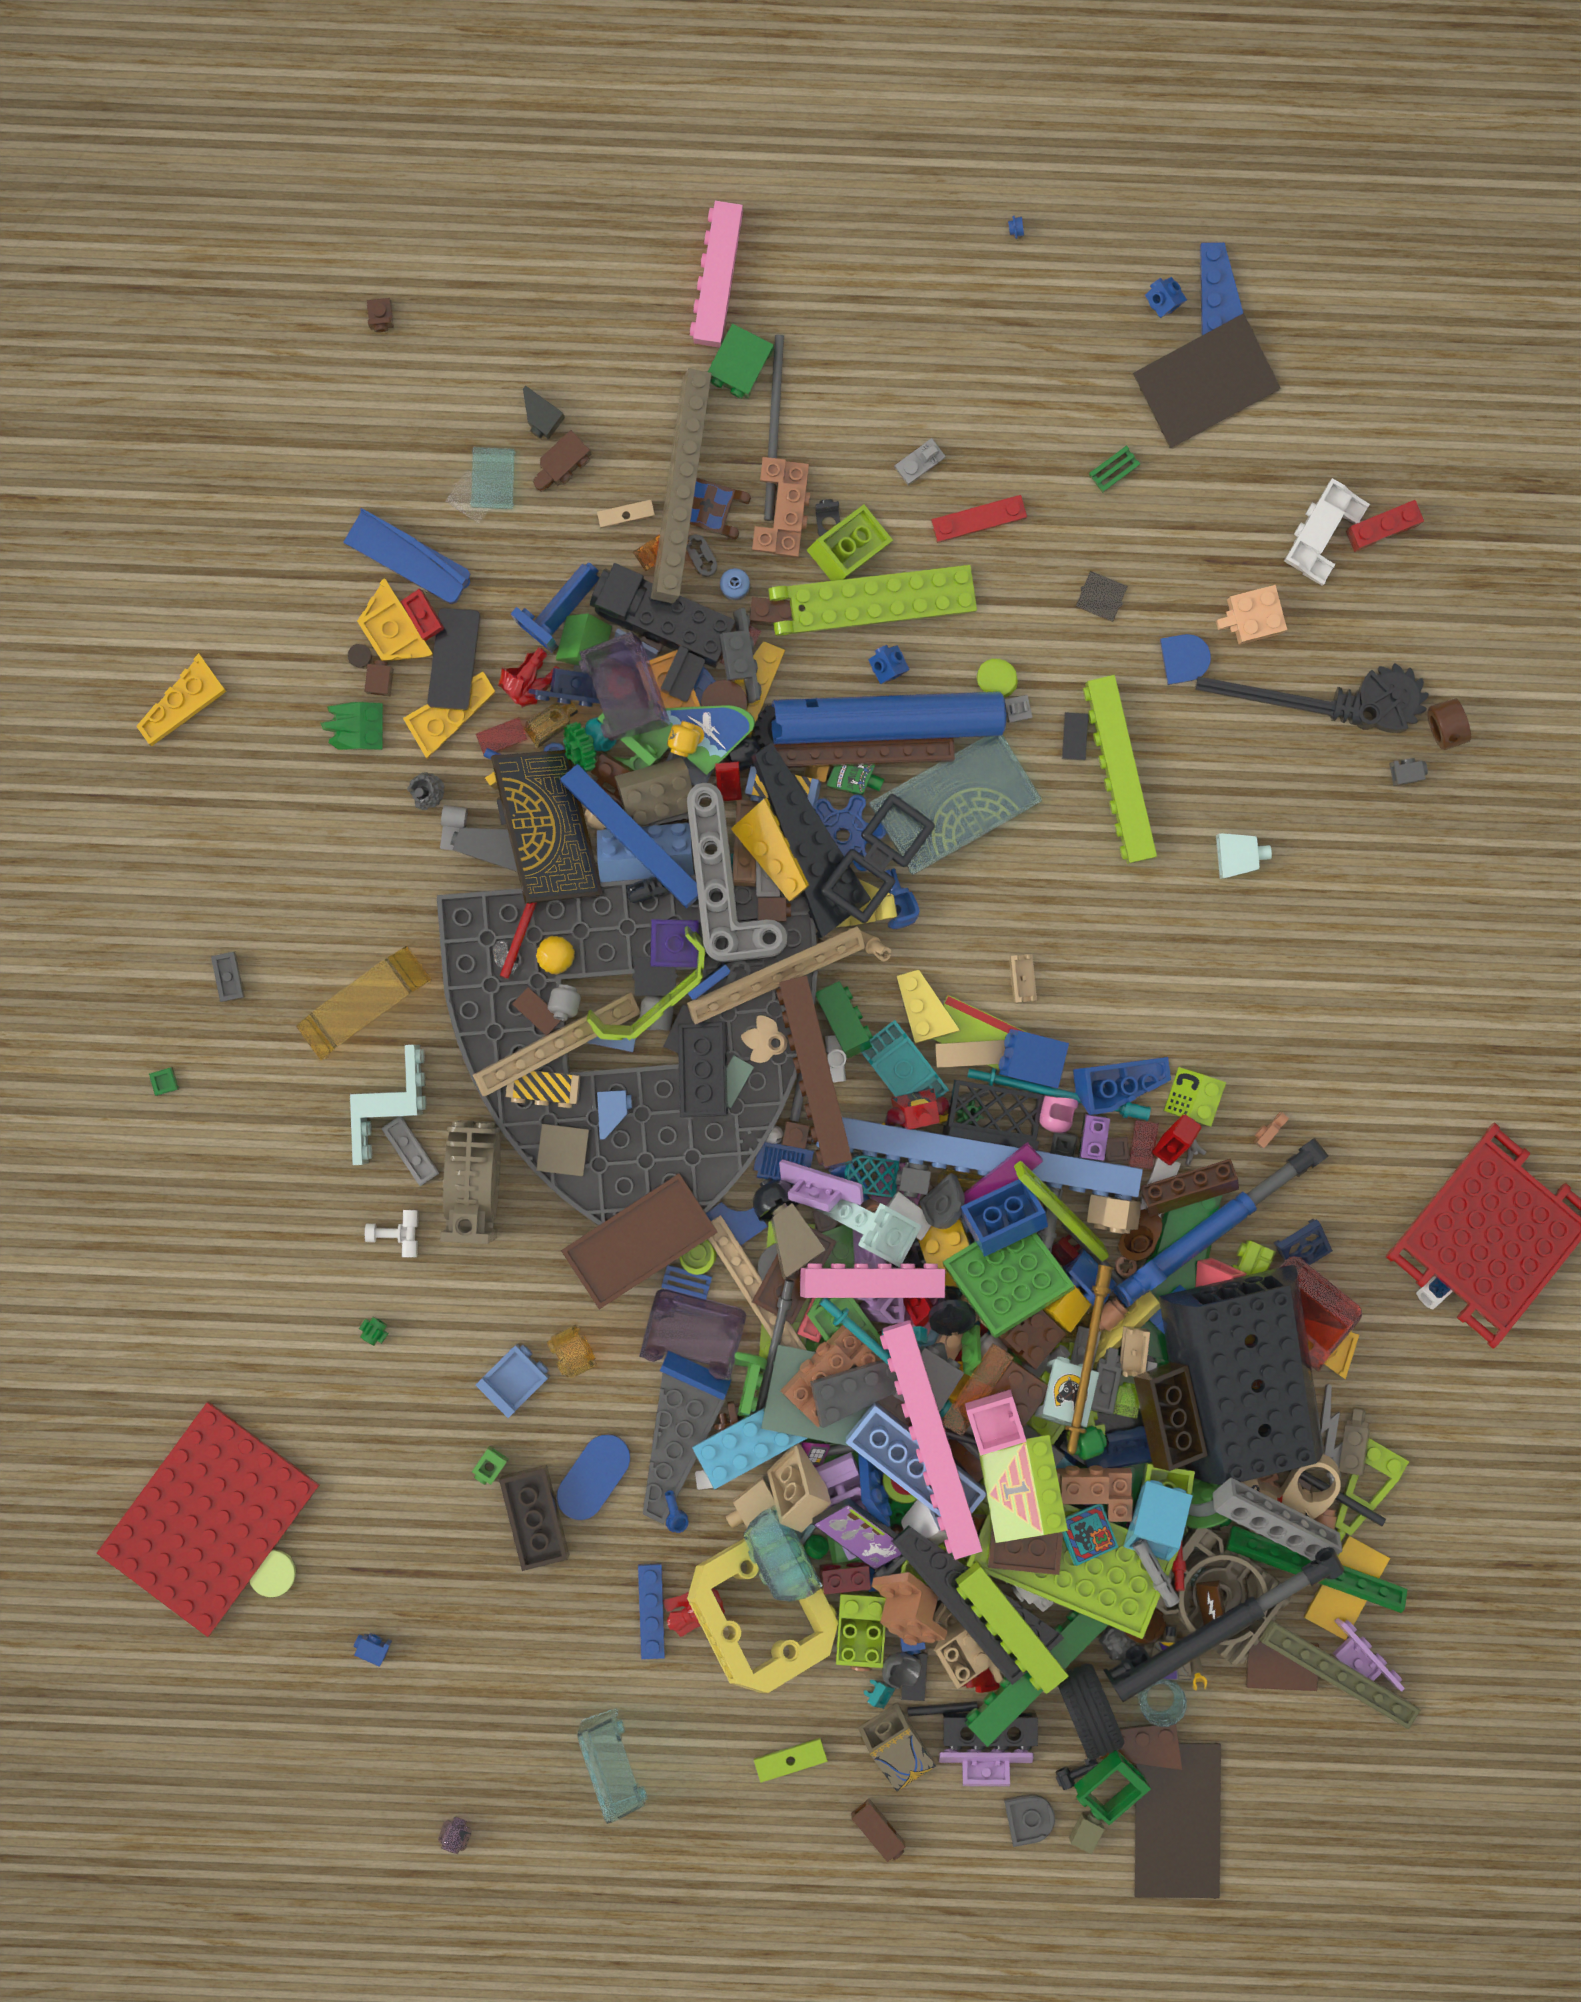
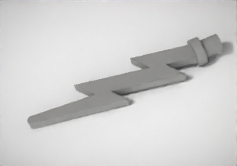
M1327 1384L1320 1425L1321 1434L1327 1430L1323 1454L1333 1459L1339 1468L1343 1442L1335 1448L1334 1446L1340 1411L1330 1418L1332 1386ZM1329 1471L1327 1472V1477H1329L1331 1486L1335 1478Z

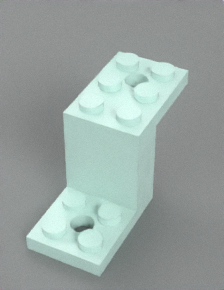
M405 1045L407 1092L350 1094L353 1165L367 1164L369 1159H372V1145H368V1135H371V1122L367 1121V1117L422 1115V1110H426V1096H422V1087L425 1086V1073H421V1063H424V1049H420V1045Z

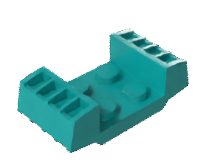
M896 1020L892 1021L870 1039L871 1048L861 1052L895 1097L934 1088L937 1099L949 1091Z

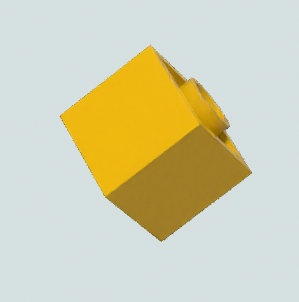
M1075 1286L1073 1291L1042 1310L1061 1329L1072 1332L1091 1304Z

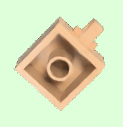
M1276 585L1230 596L1227 599L1230 610L1226 612L1227 617L1216 620L1218 630L1230 628L1231 632L1236 633L1239 645L1280 635L1287 631Z

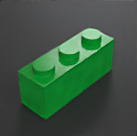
M838 981L816 992V998L846 1058L849 1059L871 1048L870 1039L873 1036L867 1025L862 1026L860 1019L863 1016L858 1006H852L850 1000L853 999V996L848 986L843 988L841 982Z

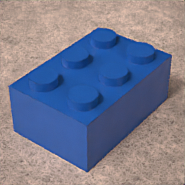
M1019 1179L961 1206L964 1222L984 1257L1048 1227L1046 1213L1037 1197Z

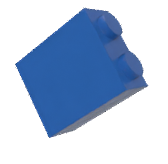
M1010 1029L1004 1040L1005 1051L1004 1056L999 1061V1074L1059 1088L1069 1043Z

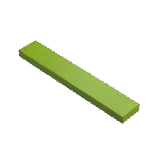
M1019 1161L1014 1165L1019 1180L1102 1262L1106 1260L1109 1254L1104 1243L1023 1162Z

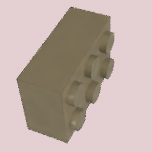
M682 757L615 776L623 810L639 826L688 812L687 797L692 789L688 768Z

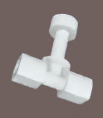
M835 1035L825 1036L826 1051L828 1053L827 1059L833 1082L846 1081L844 1065L846 1063V1055Z
M403 1210V1224H399L398 1229L377 1228L376 1224L366 1223L365 1242H376V1238H398V1243H402V1257H417L418 1241H415V1227H418L419 1210Z

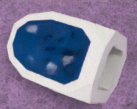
M1433 1276L1416 1294L1426 1307L1433 1310L1452 1293V1290L1436 1276Z

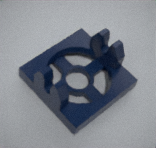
M1317 1219L1309 1220L1308 1225L1284 1240L1274 1242L1278 1253L1287 1266L1294 1265L1298 1272L1333 1251ZM1312 1234L1317 1236L1313 1241H1306V1238ZM1299 1243L1300 1245L1297 1250L1289 1255L1291 1247ZM1311 1245V1248L1307 1252L1301 1253L1303 1248Z

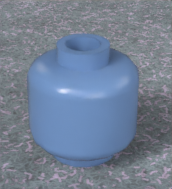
M737 568L724 572L720 579L721 592L730 600L736 601L744 598L750 590V580L746 572Z

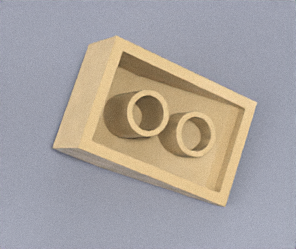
M799 1443L791 1447L767 1471L780 1524L802 1533L812 1523V1518L822 1513L831 1504L826 1484Z

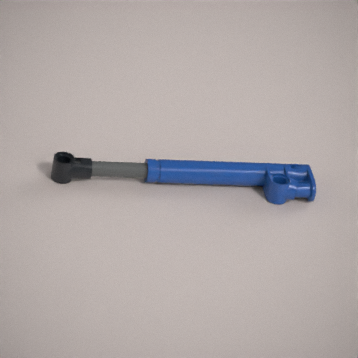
M1314 1137L1298 1149V1154L1288 1158L1283 1167L1247 1194L1245 1192L1238 1194L1235 1199L1230 1200L1130 1275L1129 1278L1114 1287L1113 1291L1125 1307L1131 1306L1138 1298L1157 1287L1167 1277L1246 1219L1248 1215L1250 1216L1257 1210L1256 1205L1293 1177H1300L1309 1167L1314 1168L1329 1157Z

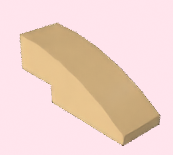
M1004 1040L935 1044L936 1067L999 1064L1001 1057L1004 1056Z

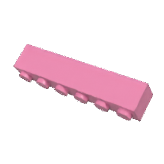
M715 201L714 208L709 209L708 222L712 223L710 231L706 230L704 245H708L707 254H702L701 267L704 268L703 277L699 276L697 290L701 292L700 298L695 299L693 313H697L696 322H692L690 328V336H693L694 344L720 348L723 342L743 216V205Z
M808 1263V1268H801L800 1297L945 1298V1269L938 1268V1264L930 1263L923 1264V1268H915V1264L902 1263L900 1268H892V1264L878 1263L877 1268H868L866 1263H854V1268H845L844 1263H831V1268H822L821 1263Z

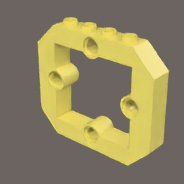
M768 1529L757 1530L700 1563L695 1568L687 1599L730 1684L759 1693H769L830 1656L838 1626L837 1613L834 1607L828 1603L821 1585L815 1577V1569L804 1555L805 1549L803 1545L795 1538ZM775 1552L789 1580V1592L793 1597L798 1598L814 1633L799 1642L794 1640H779L775 1642L771 1649L772 1658L751 1670L738 1644L741 1637L740 1626L734 1621L726 1620L711 1589L732 1576L740 1580L754 1578L759 1571L758 1561ZM743 1561L747 1564V1571L745 1573L741 1571ZM802 1581H804L807 1586L806 1591L804 1593L800 1588ZM725 1627H727L730 1632L729 1637L727 1639H725V1637L723 1636V1630ZM785 1646L789 1648V1655L787 1658L783 1654V1649Z

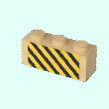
M532 1071L509 1083L506 1088V1097H511V1102L525 1103V1099L535 1100V1105L548 1106L549 1101L558 1102V1107L572 1108V1104H578L581 1076Z

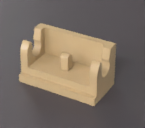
M1033 955L1009 956L1014 1003L1037 1001Z
M1123 1326L1119 1360L1122 1376H1137L1146 1372L1150 1338L1148 1329Z

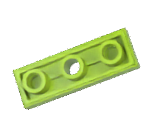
M821 1738L754 1758L760 1783L828 1762ZM791 1756L794 1757L795 1760L793 1762H788L786 1759Z

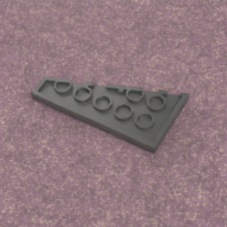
M662 1373L643 1515L664 1525L669 1515L665 1493L671 1490L674 1492L675 1498H677L697 1458L692 1447L707 1438L726 1397L724 1400L719 1399Z

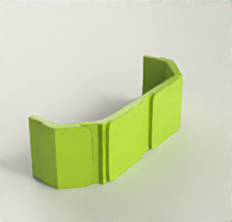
M688 925L685 927V936L698 950L697 969L631 1026L604 1024L591 1009L588 1011L587 1022L600 1039L623 1040V1038H627L630 1041L632 1038H637L664 1014V1010L669 1006H674L702 981L705 947L702 937L696 931L693 932Z

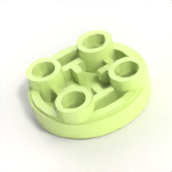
M273 1549L249 1582L252 1588L265 1597H277L287 1592L293 1585L296 1577V1568L291 1556L283 1551Z

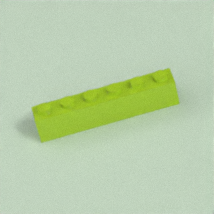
M978 1562L955 1579L959 1585L956 1588L958 1593L964 1600L967 1598L971 1600L974 1604L971 1608L979 1618L984 1616L988 1621L985 1625L993 1636L997 1634L1003 1640L1000 1644L1008 1654L1013 1652L1017 1657V1660L1014 1662L1023 1673L1026 1670L1032 1676L1029 1680L1037 1691L1042 1688L1048 1694L1069 1677L1063 1667Z

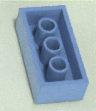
M689 823L641 827L688 875H694ZM608 829L597 830V861L600 882L655 877Z

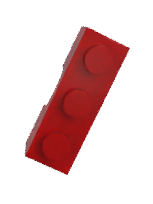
M1413 500L1352 525L1346 530L1354 552L1376 544L1386 537L1394 534L1398 535L1417 527L1424 522L1416 500Z

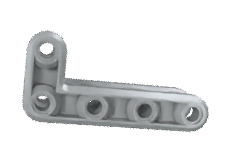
M710 783L697 784L688 794L687 807L705 950L713 960L724 963L779 955L787 945L786 930L781 923L775 920L738 922L724 801L720 790ZM703 799H710L712 801L708 807L700 806V802ZM715 845L717 847L716 853L712 855L705 853L708 846ZM714 892H721L723 894L720 902L711 901V895ZM766 933H773L776 936V941L773 944L764 943L763 937ZM721 938L729 941L728 947L724 950H719L716 947L717 941Z

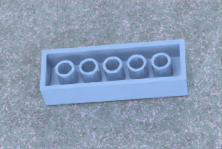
M873 1403L846 1436V1443L934 1513L941 1516L939 1508L934 1509L930 1495L934 1494L932 1486L926 1485L923 1472L927 1471L924 1462L919 1463L917 1457L918 1441L912 1440L909 1427L879 1403ZM956 1465L972 1514L987 1495L986 1489L981 1483L976 1482L972 1476Z

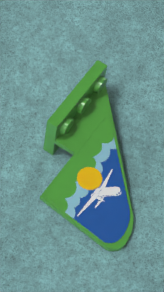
M731 705L610 710L603 712L598 718L601 723L649 766L658 764L664 757L663 754L669 748L667 741L671 727L674 724L681 725L682 721L695 724L694 729L700 732V739L696 752L689 754L687 758L706 775L755 726L754 717L748 711Z

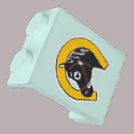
M1057 1357L1047 1362V1366L1051 1367L1052 1370L1044 1404L1037 1408L1035 1416L1061 1425L1071 1426L1083 1364H1078L1077 1366L1071 1364L1067 1358ZM1091 1370L1081 1428L1087 1427L1099 1372Z

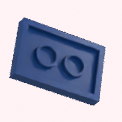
M858 1453L861 1501L872 1516L889 1527V1516L892 1515V1511L888 1503L889 1496L883 1487V1472Z

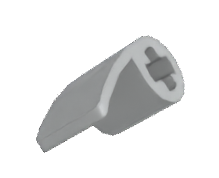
M443 806L441 826L443 828L440 849L453 851L454 846L450 845L454 832H459L460 828H466L467 808Z

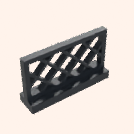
M954 1079L947 1124L944 1125L942 1134L1018 1148L1028 1142L1037 1151L1039 1141H1036L1044 1095ZM960 1085L967 1086L973 1094L965 1101H962L958 1095ZM985 1090H989L994 1099L984 1105L978 1095ZM1006 1094H1011L1016 1103L1006 1109L1000 1099ZM1029 1097L1037 1098L1035 1109L1028 1113L1022 1103ZM975 1098L981 1109L971 1115L965 1105ZM997 1102L1003 1112L996 1118H993L987 1109ZM1019 1106L1025 1116L1015 1122L1009 1112ZM962 1108L969 1118L962 1123L954 1122L955 1112ZM985 1112L990 1122L984 1127H979L974 1118ZM1006 1115L1012 1126L1003 1131L996 1122ZM1027 1119L1032 1125L1030 1135L1023 1134L1018 1127Z

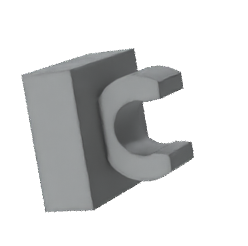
M1028 695L1005 699L1009 723L1032 719Z

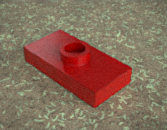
M739 762L715 764L717 788L721 792L723 801L742 800Z

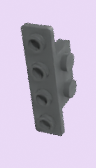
M739 608L733 612L734 620H736V632L720 634L727 681L744 679L747 700L750 704L760 700L762 690L760 683L757 682L756 673L758 666L753 658L754 642L749 634L750 618L746 614L745 608Z

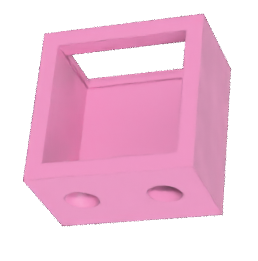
M1011 1390L965 1403L980 1456L1027 1442Z

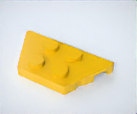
M384 578L380 582V586L374 596L369 600L367 608L357 620L382 661L433 656L427 643L422 640L406 610Z
M961 1217L954 1225L947 1229H937L931 1226L924 1238L919 1240L926 1264H938V1268L945 1269L943 1261L970 1245ZM945 1269V1286L959 1288Z

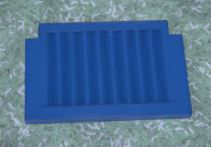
M765 1142L756 1155L753 1170L758 1171L757 1178H772L773 1181L781 1180L779 1166L781 1160L811 1168L814 1151Z

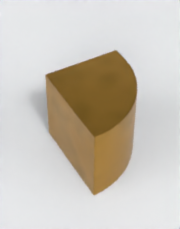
M830 766L805 767L803 777L818 779L825 785Z

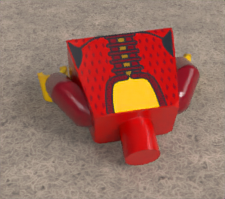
M934 1088L892 1097V1108L888 1110L885 1123H882V1125L896 1127L895 1125L898 1123L906 1129H915L937 1123L942 1124L948 1118L949 1102L945 1097H938L936 1099Z

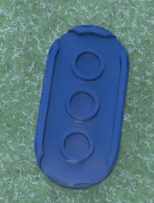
M606 1434L593 1438L561 1482L557 1491V1502L561 1511L569 1518L585 1520L594 1516L628 1469L630 1452L627 1444L620 1437Z

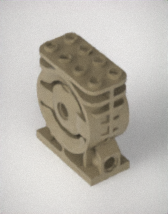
M472 1120L452 1122L451 1126H447L449 1135L446 1141L443 1178V1209L446 1228L440 1232V1242L489 1244L497 1238L498 1231L493 1226L497 1212L500 1185L501 1141L499 1132H501V1129L493 1121L478 1122L476 1125H474Z
M1187 1526L1188 1532L1182 1538L1183 1561L1186 1562V1572L1184 1573L1185 1590L1175 1591L1180 1601L1172 1607H1166L1160 1595L1156 1608L1164 1614L1177 1613L1183 1625L1192 1633L1204 1626L1196 1583L1219 1580L1221 1589H1224L1223 1602L1225 1612L1241 1602L1244 1603L1245 1587L1242 1580L1249 1570L1251 1572L1246 1579L1248 1598L1253 1596L1256 1599L1281 1584V1582L1248 1557L1223 1548L1222 1538L1210 1528L1198 1529ZM1194 1546L1198 1547L1201 1550L1188 1558V1556L1194 1550ZM1224 1560H1228L1224 1567H1210L1203 1570L1197 1576L1192 1586V1599L1195 1606L1186 1615L1185 1611L1190 1607L1188 1598L1189 1584L1195 1573L1206 1565L1222 1563ZM1172 1568L1169 1573L1170 1579L1174 1577V1573H1172ZM1291 1596L1263 1612L1265 1617L1254 1621L1252 1625L1212 1649L1234 1666L1238 1663L1240 1665L1243 1664L1249 1655L1248 1650L1252 1645L1256 1646L1260 1642L1259 1639L1262 1636L1263 1630L1269 1625L1271 1620H1276L1277 1611L1280 1607L1284 1608L1289 1603Z

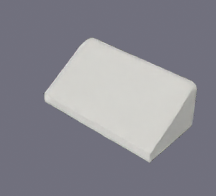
M898 1191L886 1206L920 1224L922 1227L916 1237L922 1240L931 1225L926 1221L923 1210Z

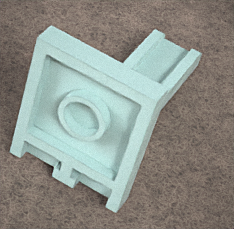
M843 1199L830 1212L813 1208L863 1234L858 1246L898 1267L903 1263L922 1227L920 1224L881 1203L875 1213Z

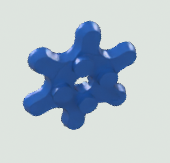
M861 795L852 796L847 807L842 810L834 809L830 802L824 798L819 799L815 811L844 857L851 849L856 850L864 857L867 854L865 847L868 842L862 839L861 833L869 823H866L862 818L866 800ZM880 823L873 835L878 839H882L886 835V827ZM845 829L850 833L847 841H839L837 839V833L840 830ZM853 860V863L859 871H867L865 868H863L861 865H859Z

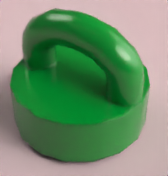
M819 1535L809 1537L803 1546L805 1554L814 1559H822L829 1550L828 1542Z

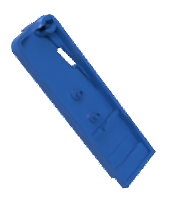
M360 508L361 513L345 538L344 544L450 604H454L459 600L462 590L470 584L469 577L471 574L466 568Z

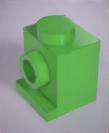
M489 1446L472 1471L475 1474L474 1478L484 1485L486 1483L491 1485L509 1458ZM486 1463H493L494 1469L488 1470Z

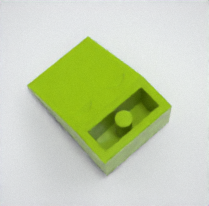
M852 1591L840 1593L836 1665L883 1668L886 1627L880 1621L886 1597L880 1595V1592Z

